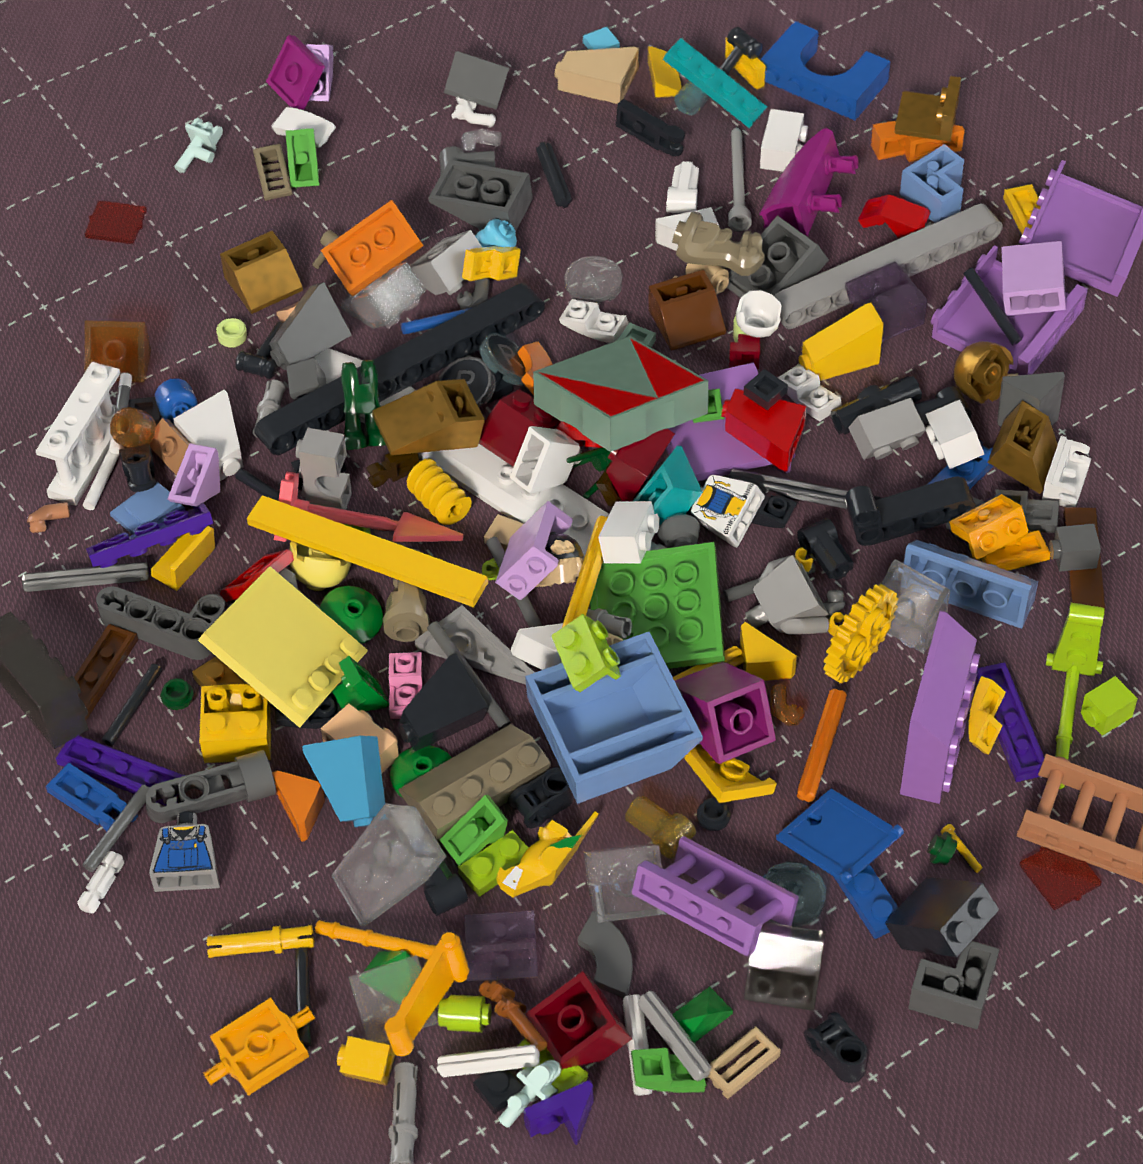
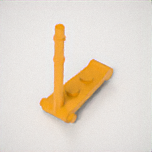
M319 920L315 926L316 934L329 936L334 940L338 938L360 943L365 947L373 946L391 951H406L409 955L428 960L408 995L402 1000L397 1014L389 1018L384 1025L391 1048L397 1056H406L411 1053L414 1048L413 1040L454 980L456 982H463L467 979L470 972L460 938L452 932L443 934L437 945H429L375 933L369 929L361 930L343 926L338 922L330 923Z

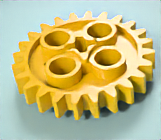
M876 584L873 589L869 588L865 596L861 595L856 604L852 605L849 615L845 614L843 624L836 628L837 632L831 638V645L826 650L828 655L823 661L826 663L823 670L826 671L825 674L842 684L843 681L848 682L850 677L854 678L857 671L861 672L865 664L870 662L873 652L876 653L878 651L879 643L885 640V635L891 628V621L895 618L893 613L898 608L896 603L899 600L896 597L898 595L896 592L883 584L879 586Z

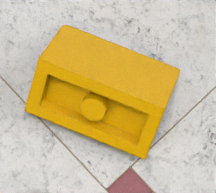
M207 526L199 534L190 535L186 533L181 535L151 568V576L178 591L215 549L214 529Z

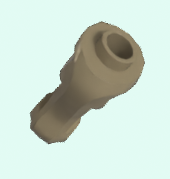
M695 211L690 213L687 222L679 221L672 243L678 245L676 256L685 263L723 266L730 268L741 276H749L762 267L765 260V255L762 252V236L759 233L754 232L752 234L751 231H746L743 233L740 242L732 241L731 229H720L716 223L705 222L701 213Z
M393 578L395 588L390 593L386 602V613L383 617L384 633L393 640L401 642L415 641V639L428 630L427 627L430 625L429 617L426 613L427 598L423 594L422 588Z

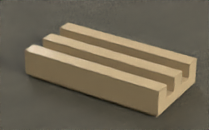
M754 1027L710 1063L711 1071L706 1078H710L713 1081V1085L717 1089L720 1088L723 1091V1095L729 1099L780 1057L781 1050L760 1029ZM756 1040L760 1042L721 1075L717 1073ZM766 1049L769 1050L758 1060H756L752 1065H750L747 1069H745L741 1074L734 1078L730 1083H727V1081H729L738 1072L745 1068L749 1063H751L755 1058L762 1054Z

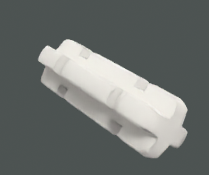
M109 851L101 861L103 865L98 866L86 886L88 891H84L78 900L79 908L82 911L93 914L100 905L98 900L104 898L116 878L114 873H119L124 864L123 857L119 853Z

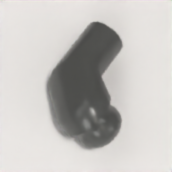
M488 278L476 280L473 293L464 291L463 295L460 292L457 296L460 308L462 310L472 308L488 299L490 280Z

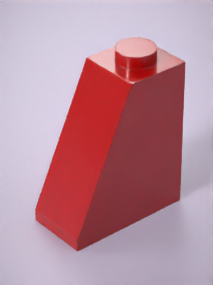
M735 388L731 399H726L722 408L721 417L726 418L725 431L779 469L788 472L805 427L806 406L780 399L771 408L766 410L743 395L744 390Z

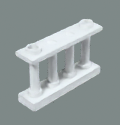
M91 362L36 449L37 455L55 460L58 471L47 489L48 498L77 506L100 468L110 447L116 405L111 403L109 391L120 375V369ZM129 409L127 410L126 423L129 420Z

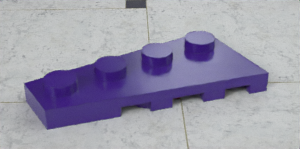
M204 503L197 507L192 506L193 509L189 511L176 509L167 513V517L159 524L158 522L148 521L135 528L134 535L129 536L128 533H121L88 547L86 550L93 567H109L116 564L120 557L130 555V557L139 556L146 553L150 546L160 544V546L169 545L178 540L177 537L186 533L196 535L201 533L208 525L213 524L211 514Z

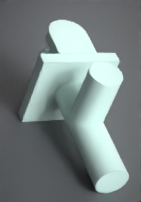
M195 118L191 125L186 124L185 128L191 143L174 166L175 169L184 173L194 157L211 163L214 159L213 152L217 150L215 145L223 132L222 127H213L210 122L203 123V120L200 118Z
M549 1060L535 1068L528 1067L516 1075L526 1085L520 1093L509 1098L508 1107L498 1118L501 1124L509 1128L536 1095L543 1101L557 1092L551 1085L561 1072L560 1064L557 1061Z

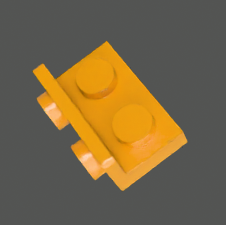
M1003 494L949 521L952 532L969 543L972 557L977 560L1028 533L1022 506Z

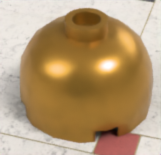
M979 341L968 345L958 356L954 367V380L959 390L979 403H985L988 399L992 402L1000 397L1002 377H1006L1009 374V364L1013 365L1011 352L1004 346L993 342Z

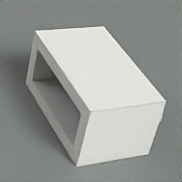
M770 110L761 146V169L783 172L796 153L803 147L800 143H806L808 126L803 125L804 113Z
M960 400L925 414L930 425L925 427L927 436L933 445L938 459L945 458L949 469L984 455L976 431Z
M652 501L615 502L598 536L604 563H641L646 551L650 550L654 534L659 531V516L654 514Z

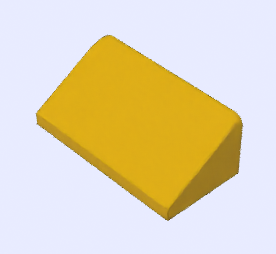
M648 46V64L655 98L683 95L678 71L663 60L667 52Z

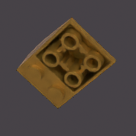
M465 379L435 381L372 411L373 418L391 455L478 447L485 420Z

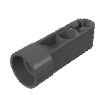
M264 750L235 757V762L153 785L146 793V811L149 818L157 823H166L176 820L177 815L184 811L197 814L242 800H246L249 803L276 795L274 778ZM228 779L230 789L225 790L223 780ZM190 789H199L203 792V795L197 799H191L185 794ZM175 794H179V803H178V804H177V798L175 797ZM162 799L167 806L160 807V804L156 803V801Z

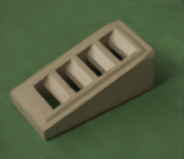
M281 144L253 149L265 201L293 195ZM278 160L279 162L262 166V163L272 162ZM279 168L281 170L277 172L264 174L265 171H270ZM277 177L283 178L282 180L272 181L268 183L266 182V180L273 179ZM281 185L285 186V188L268 191V188Z

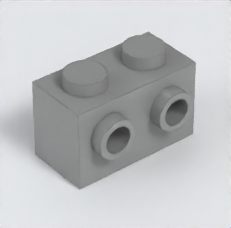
M911 398L860 415L848 427L863 460L875 457L876 460L882 459L890 455L893 449L899 447L902 450L912 448L919 443L918 439L926 431Z

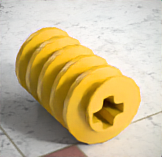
M431 458L424 459L410 471L407 478L408 490L415 495L417 500L422 502L423 506L436 517L439 523L451 525L466 516L471 507V498L465 497L464 490L458 488L457 483L452 481L450 476L444 473L440 466H437L435 460Z

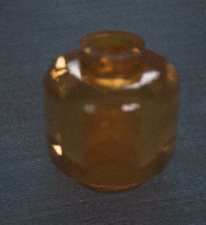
M126 407L117 411L111 419L110 434L113 440L121 446L137 447L147 443L150 444L154 439L156 424L153 417L145 411Z

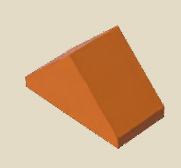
M277 770L272 773L276 794L298 837L303 842L308 839L325 802L323 788L318 781Z

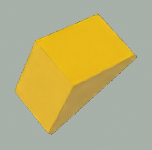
M744 622L741 625L740 649L743 652L744 671L764 679V681L791 679L795 675L797 655L748 623Z

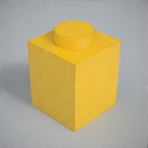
M348 1036L346 1045L342 1044L339 1049L337 1065L341 1066L339 1072L346 1077L387 1085L395 1054L390 1045Z

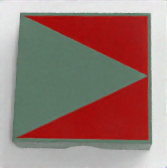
M632 336L533 372L534 405L558 420L572 425L584 436L610 452L645 439L657 431L675 427L708 414V380Z

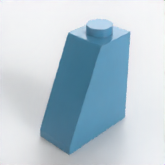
M355 736L302 746L303 753L340 822H354V827H365L374 825V819L387 817L377 736Z

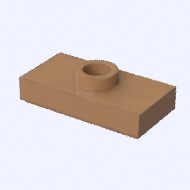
M162 418L145 442L149 443L150 448L177 476L188 445L191 443L170 420Z

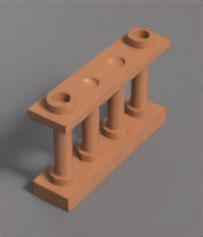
M1046 754L1038 775L1048 780L1036 812L1026 810L1016 837L1143 883V825L1134 849L1118 844L1115 841L1126 808L1143 814V789L1070 763L1066 758ZM1061 784L1080 790L1069 824L1061 823L1049 817ZM1093 796L1113 803L1103 834L1100 837L1082 829Z

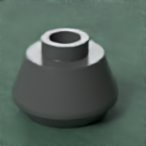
M673 514L667 517L659 526V539L667 548L697 544L700 523L696 518L688 514Z

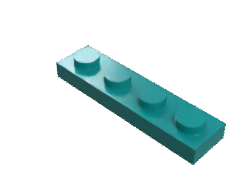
M682 38L665 54L663 60L749 129L766 110L767 106Z

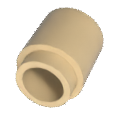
M687 264L686 274L704 269L716 294L723 292L727 288L729 273L723 267Z

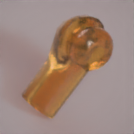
M777 684L771 687L772 715L787 726L799 725L805 715L801 706L797 708L796 704L790 706L787 703L786 686Z

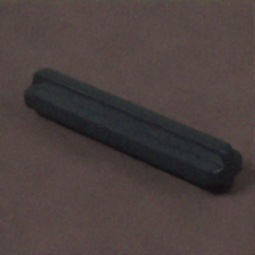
M540 142V146L536 147V153L554 201L558 207L566 208L572 202V197L553 147L550 143Z

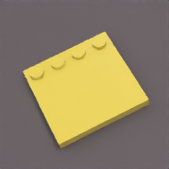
M271 566L198 640L299 728L342 681L341 677L344 673L339 662L350 656L358 663L368 652L363 645Z

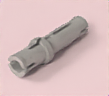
M403 1062L397 1064L394 1069L393 1120L388 1133L392 1144L390 1164H413L414 1141L418 1138V1129L415 1127L418 1067L414 1066L413 1063Z

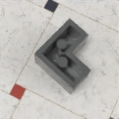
M971 941L961 952L956 969L921 959L912 986L908 1009L978 1030L1000 949Z

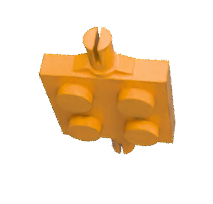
M269 998L211 1035L210 1038L219 1052L221 1062L203 1072L209 1084L212 1085L227 1074H230L231 1077L238 1080L249 1096L308 1058L309 1054L300 1041L297 1030L315 1019L311 1010L306 1006L303 1010L289 1018Z

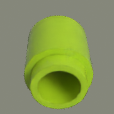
M449 995V998H442L439 1002L438 1023L440 1027H447L448 1031L483 1032L484 1026L491 1023L492 1007L491 1004H486L484 996Z

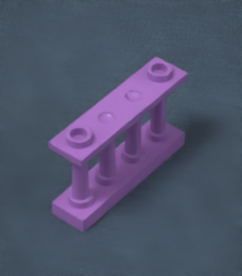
M684 836L679 840L675 862L667 868L662 869L647 860L638 865L632 895L747 957L756 951L761 927L768 920L772 919L787 928L792 925L799 896ZM685 873L698 881L692 885L679 878V876ZM713 888L725 894L726 897L720 900L707 893V891ZM742 903L756 912L749 915L735 907Z

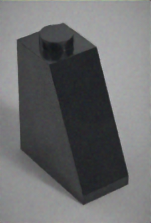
M456 653L451 654L402 712L398 730L405 743L409 742L414 751L429 746L484 719L488 705Z

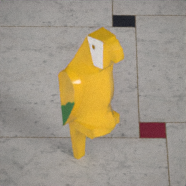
M594 811L575 836H572L568 829L554 820L545 827H540L538 831L539 841L525 851L519 865L510 867L505 871L500 867L497 873V883L500 889L513 898L543 885H553L579 848L580 843L592 827L599 813Z

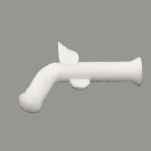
M456 97L459 105L456 106L452 119H465L471 124L489 126V128L494 126L496 119L493 114L474 113L473 110L476 108V103Z

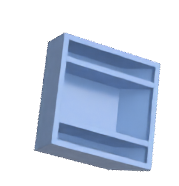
M650 632L609 646L615 651L620 660L617 666L622 676L617 680L606 675L582 692H578L573 689L563 663L525 676L527 698L577 804L672 769L703 740V736Z

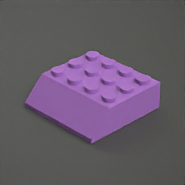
M943 611L939 612L910 720L900 795L940 804L942 792L950 791L954 765L957 763L960 742L964 736L967 723L968 711L970 712L973 700V690L980 660V654L974 653L977 639L947 612Z

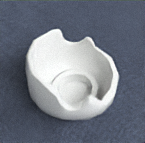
M762 290L747 292L741 297L736 310L737 325L747 335L756 338L769 337L778 329L781 321L780 313L782 306L780 301L772 294Z

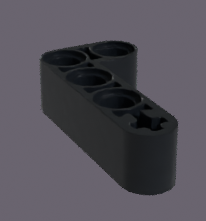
M959 476L875 500L871 488L867 486L854 487L845 495L848 516L856 540L862 546L875 545L948 523L976 507L966 479Z

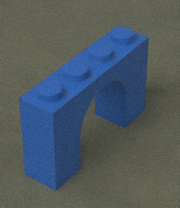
M794 21L761 58V62L766 66L765 82L840 115L856 120L888 83L890 61L866 51L854 66L843 74L824 76L813 73L805 65L817 52L818 30Z

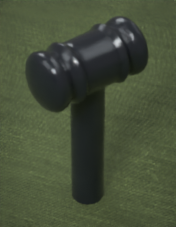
M734 27L727 35V42L732 44L734 49L719 69L729 75L743 54L749 59L757 58L762 52V43L752 38L740 27Z
M278 321L256 355L246 351H241L237 355L235 367L238 371H244L245 373L255 374L260 377L265 376L267 379L274 377L277 365L274 359L268 358L270 351H272L269 343L281 328L283 322Z

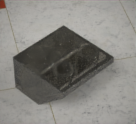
M769 922L764 923L761 927L756 951L749 958L744 1000L814 1011L826 932Z

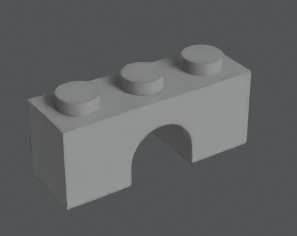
M307 428L303 440L299 439L297 443L296 458L300 459L299 477L303 479L302 497L306 498V501H310V504L343 510L347 508L352 490L350 475L340 473L347 455L344 434Z

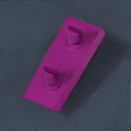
M824 128L815 134L796 153L784 169L759 213L765 223L763 228L766 229L779 216L807 237L818 210L821 212L839 213L838 208L842 206L841 195L825 193L834 172L856 174L855 169H858V158L856 155H839L834 133L831 130Z

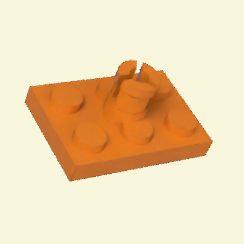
M390 200L323 248L321 252L349 294L353 297L424 245L393 200Z

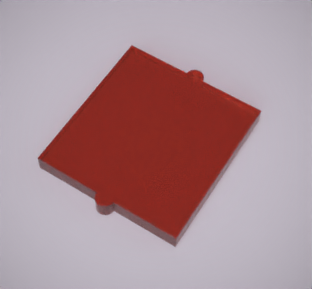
M98 200L93 215L89 216L90 222L85 231V238L134 244L139 230L143 228L142 222L147 209L144 206Z
M1041 847L1038 853L1024 859L1019 864L1054 911L1073 900L1080 901L1084 894L1101 886L1102 883L1085 861L1045 847Z

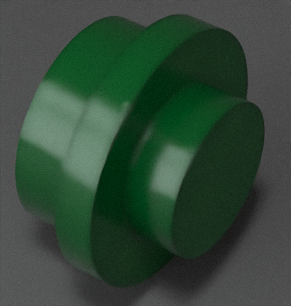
M178 678L166 682L161 691L163 705L171 710L186 708L194 698L191 685Z
M944 832L941 836L936 834L931 840L927 852L931 854L930 862L933 864L939 862L946 865L952 858L957 847V841L952 839L950 833Z

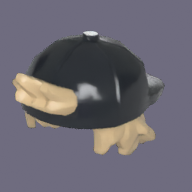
M550 532L545 549L556 557L559 562L557 567L536 587H551L555 583L559 585L563 582L566 584L574 583L583 563L582 558L584 555L575 539L567 534Z

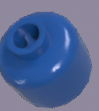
M179 378L164 381L155 392V399L161 416L174 423L175 417L193 408L198 403L191 385Z

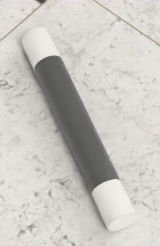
M122 373L119 380L109 451L114 454H119V449H122L132 382V375L129 373Z

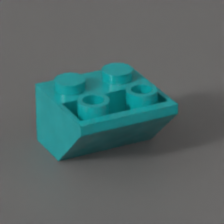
M677 445L633 500L652 501L654 514L659 516V526L667 517L673 514H686L703 493L682 446Z

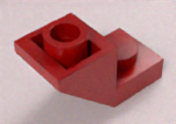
M888 194L867 200L858 218V222L863 228L887 223L899 239L925 228L926 221L931 212L928 208Z

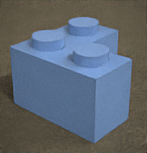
M945 144L902 170L900 196L909 202L928 208L931 212L928 218L934 223L959 213L963 195V188L959 185H961L964 159Z

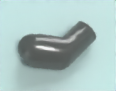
M842 590L828 591L827 601L823 603L828 612V615L825 616L827 619L833 613L839 612L845 607L846 601L843 600L844 592Z

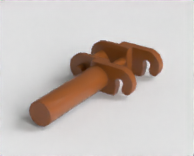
M485 981L481 984L479 988L481 995L497 1002L494 1008L497 1015L510 1019L530 1045H535L539 1052L543 1051L547 1047V1042L524 1015L527 1010L526 1006L514 1000L515 992L496 981H493L491 984Z

